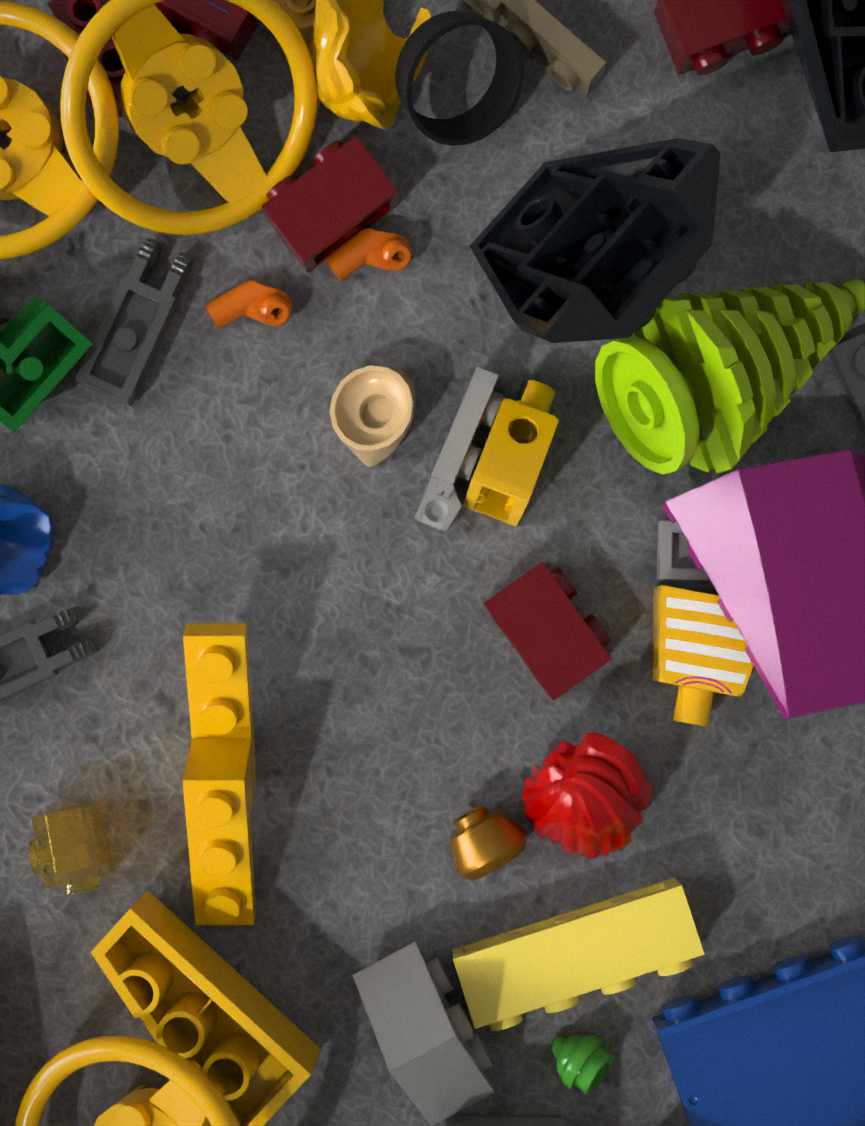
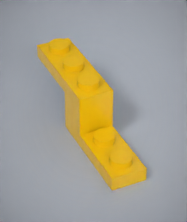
M186 623L183 642L192 739L182 782L195 925H254L256 897L250 812L256 781V756L247 623Z

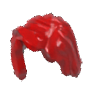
M586 733L583 740L577 746L562 740L544 760L542 767L533 766L531 777H527L523 785L525 818L531 825H534L533 831L541 839L548 838L552 844H560L562 850L569 855L577 853L580 857L586 856L588 859H596L598 855L608 857L610 852L622 850L632 841L631 833L643 823L641 810L647 809L653 795L652 784L647 782L644 770L640 767L635 755L617 742L599 733Z

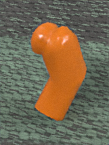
M365 228L325 257L324 260L342 282L363 265L389 271H401L411 263L413 251L409 241L400 234L375 228Z
M256 280L245 281L204 304L218 329L225 327L242 316L252 318L271 327H280L285 325L292 315V302L284 291Z

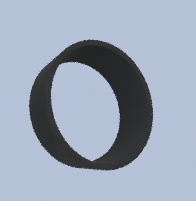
M466 11L444 12L423 22L405 42L396 65V89L407 113L416 127L426 137L437 143L450 146L474 143L487 137L499 128L515 108L524 83L522 52L512 34L498 23ZM466 25L483 26L494 43L496 68L492 82L481 100L465 113L449 119L429 118L414 110L412 102L413 77L427 49L438 38L455 28Z

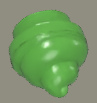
M592 1033L584 1037L580 1034H572L567 1038L557 1036L553 1039L552 1052L557 1059L556 1070L565 1087L571 1091L578 1088L587 1096L598 1087L615 1059V1056L605 1049L606 1041Z

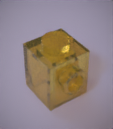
M101 801L46 811L31 817L35 839L29 841V860L33 873L35 875L41 874L44 889L62 885L64 895L90 891L100 887L98 878L104 877L114 870Z

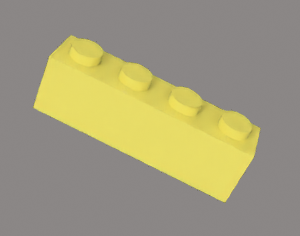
M675 878L452 949L453 962L474 1028L477 1029L488 1025L489 1031H500L513 1027L523 1021V1013L542 1007L545 1008L546 1013H555L569 1009L580 1002L579 995L600 988L604 995L622 992L636 984L634 977L656 970L659 976H669L683 972L692 967L691 959L705 955L683 886Z

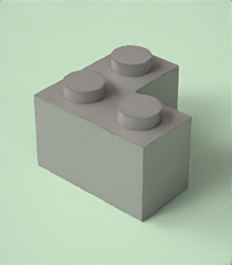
M415 941L352 975L389 1072L430 1126L495 1093L485 1071L494 1066L493 1060L479 1033L474 1034L459 1004L450 1006L446 994L453 991L454 986L438 957L429 961Z

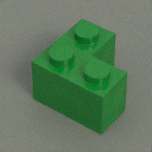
M35 296L30 299L0 333V422L13 433L17 431L93 345L90 340L52 306Z

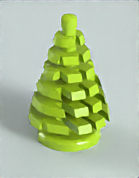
M851 279L837 287L829 282L805 283L803 286L798 284L777 285L772 289L764 286L743 288L741 291L728 289L715 290L709 293H679L676 296L668 294L656 308V313L648 324L638 329L630 338L615 339L603 345L595 360V383L601 407L613 432L631 456L646 469L662 475L678 471L689 463L692 467L710 473L713 469H715L716 474L731 470L748 451L751 444L756 442L767 430V425L773 417L779 415L791 402L790 395L808 381L813 375L812 370L849 331L852 327L853 317L865 311V283L859 279Z

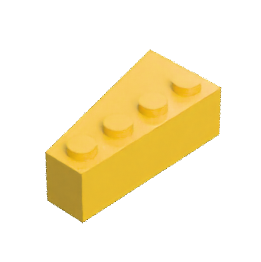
M149 890L125 913L91 951V954L133 1017H140L156 1043L176 1052L189 1062L195 1060L203 1068L201 1072L213 1084L217 1082L225 1090L223 1096L233 1110L240 1126H264L311 1076L322 1049Z

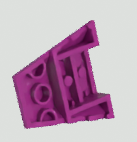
M848 449L738 469L665 501L662 507L672 524L677 522L690 544L687 548L689 554L699 570L704 568L720 596V599L717 601L728 622H735L748 646L744 649L784 719L788 720L865 703V455Z

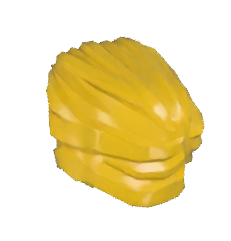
M316 0L310 56L316 75L318 99L336 116L353 122L365 121L383 130L388 129L393 125L401 105L396 89L395 72L399 54L408 38L403 39L395 35L388 26L383 14L384 0ZM421 7L410 35L423 22L433 17L428 9ZM428 49L422 56L416 68L412 85L417 80V77L422 69V66L428 54Z

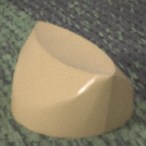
M369 365L354 370L341 380L332 395L329 412L332 427L341 441L367 467L375 466L386 459L403 440L412 423L416 394L411 378L403 370Z

